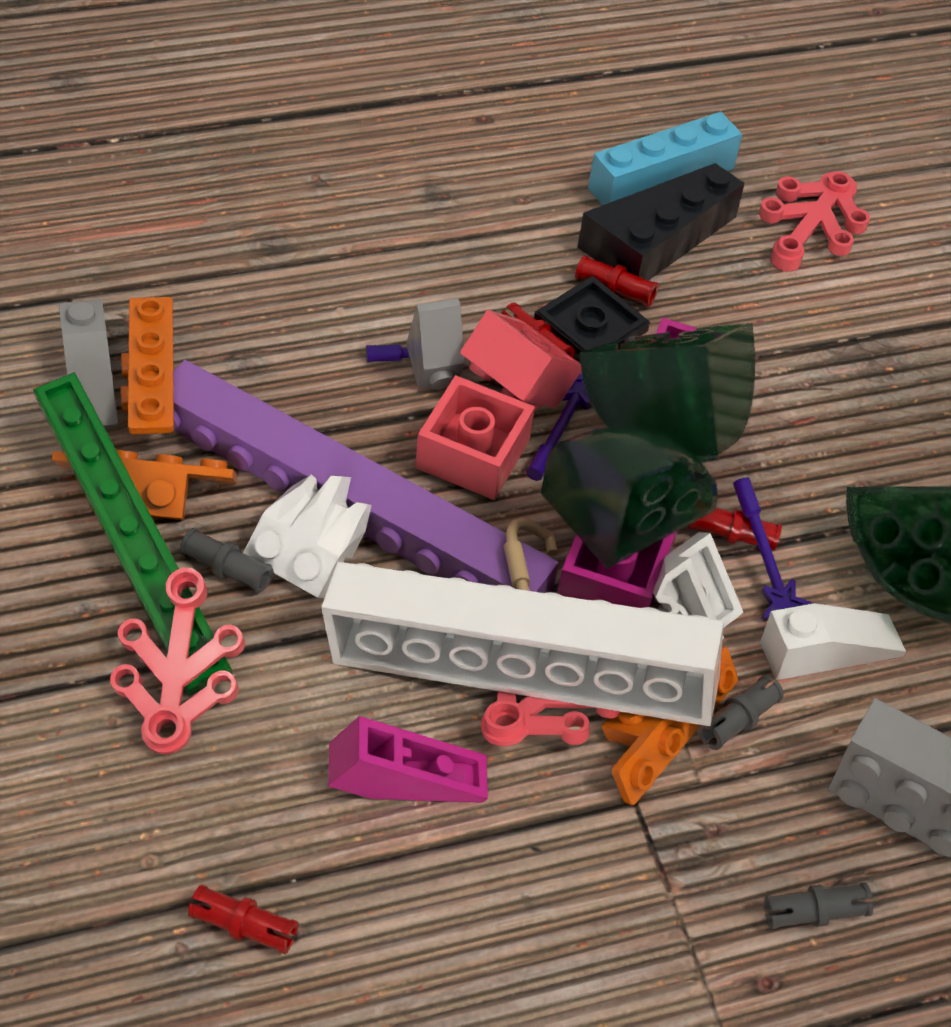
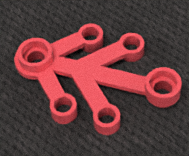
M836 171L824 174L818 182L800 183L799 180L790 176L782 177L779 180L776 189V196L779 199L773 197L765 198L761 203L759 217L767 223H777L783 219L804 218L791 235L783 236L774 243L770 256V261L774 267L788 272L797 270L804 256L803 245L819 224H821L829 241L828 249L831 253L837 256H845L850 253L854 242V237L851 233H864L870 221L868 212L857 208L853 200L857 191V184L853 178L844 172ZM820 196L817 201L791 204H783L782 202H793L798 197ZM833 206H839L845 217L844 227L847 231L841 230L831 209Z
M181 568L174 571L166 582L167 595L175 606L167 658L150 639V633L141 620L135 618L128 619L118 629V638L127 650L136 652L163 685L160 705L144 689L142 677L134 666L129 664L120 665L112 671L110 676V683L116 693L128 698L144 717L141 735L145 744L152 751L164 755L175 753L188 743L192 733V722L216 703L227 704L232 702L239 692L238 683L230 672L217 671L209 677L207 687L181 705L183 688L222 657H236L242 653L245 647V639L241 630L234 625H224L215 632L214 638L188 658L195 608L201 606L207 597V586L202 575L192 568ZM189 587L197 589L196 594L191 598H181V593L184 589ZM131 630H142L139 639L135 641L126 640V636ZM228 635L238 637L236 644L232 647H223L221 645L222 640ZM124 675H134V681L130 686H119V680ZM229 681L231 687L228 692L223 694L215 692V687L219 682ZM167 724L176 726L172 736L168 738L159 736L163 726Z
M498 691L497 701L488 706L481 719V731L488 742L497 746L515 745L521 742L527 735H561L562 740L567 744L579 745L586 742L590 736L589 719L585 714L577 711L568 712L563 716H539L537 714L545 708L596 707L530 696L517 703L516 694ZM596 708L597 713L604 718H616L620 711ZM573 726L581 727V728L578 729V730H570V729H568V728L573 727Z

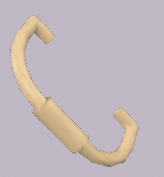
M521 517L509 523L506 530V543L503 547L512 586L520 590L530 591L528 586L530 578L522 544L517 538L518 531L523 529L542 538L545 542L547 555L549 556L558 554V549L552 531L532 520Z

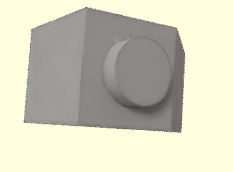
M459 298L416 305L406 346L418 389L426 387L436 390L445 389L449 386L455 375L461 376L465 358L459 353L464 346Z

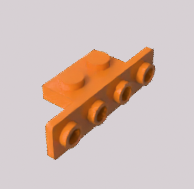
M139 297L129 300V353H121L122 378L128 379V385H121L122 412L128 411V431L130 434L172 433L174 431L173 300L171 297Z
M116 450L153 518L184 521L189 480L236 484L237 482L236 472L233 469H227L228 462L201 459L200 466L182 464L183 458L178 456L158 454L155 461L138 460V453ZM53 451L52 461L55 464L71 468L63 452Z
M722 646L720 679L714 709L738 682V675L729 649L725 646ZM620 712L616 718H607L601 725L606 738L610 741L630 746L612 768V775L624 803L635 805L698 730L699 724Z

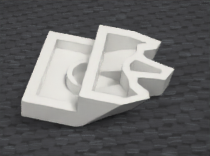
M311 474L290 487L265 510L243 553L265 564L272 565L273 573L315 597L325 598L337 562H344L345 558L353 557L366 531L371 504L356 502L351 507H347L346 498L351 477L330 476L318 491L317 479Z
M698 532L666 555L653 591L655 598L661 603L657 610L688 616L702 615L709 619L724 621L723 628L744 613L711 533Z

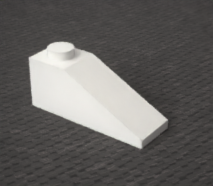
M816 603L771 611L760 641L775 680L904 657L906 653L889 614Z

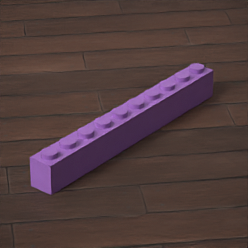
M184 360L174 370V431L194 441L201 449L216 453L230 461L237 469L248 471L266 481L270 487L277 491L286 492L290 487L311 474L317 479L318 491L330 476L351 477L346 498L347 507H351L356 502L371 504L368 523L363 536L376 542L383 550L389 553H396L414 563L421 571L429 575L442 578H461L468 582L494 586L507 585L513 587L503 547L506 543L505 532L187 360ZM521 542L530 578V584L528 585L530 591L539 593L552 592L559 562Z

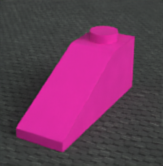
M359 716L329 742L328 787L370 799L483 803L488 799L486 755Z

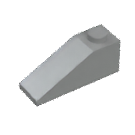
M102 299L58 303L67 375L73 372L76 373L105 430H119Z

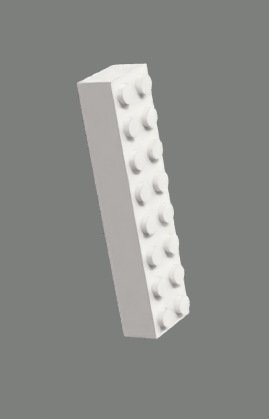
M337 562L321 606L333 664L711 726L720 679L724 621L709 619L702 615L688 616L662 612L650 607L636 608L611 604L604 600L591 601L565 597L553 592L539 593L515 589L507 585L494 586L468 582L461 578L429 576L411 570L397 571L373 567L365 563Z

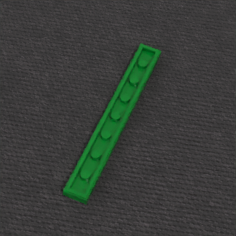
M73 372L33 389L34 396L168 654L175 606L167 595L166 582L168 577L179 568L76 373ZM189 588L184 589L181 593V598L183 599L193 596ZM199 607L195 608L188 658L214 638V634ZM222 657L184 687L188 696L207 687V681L213 673L228 671L232 674V668L226 657Z

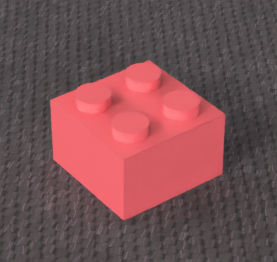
M488 309L459 352L471 361L469 369L487 381H491L493 378L503 386L500 390L502 394L533 405L535 409H539L541 405L557 409L584 368L582 364L524 321Z
M455 375L418 433L415 468L495 500L530 441L535 406Z

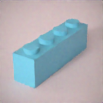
M721 111L596 152L593 155L588 189L602 205L714 163L727 171L732 170L735 167L743 134Z

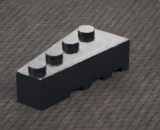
M714 163L586 211L582 216L577 248L596 261L613 267L618 264L627 268V272L650 280L736 218L745 183Z

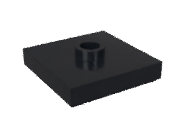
M593 275L534 313L536 320H543L549 324L551 332L567 345L573 347L575 351L574 356L591 369L624 348V343L628 337H640L647 333L650 325L648 319Z

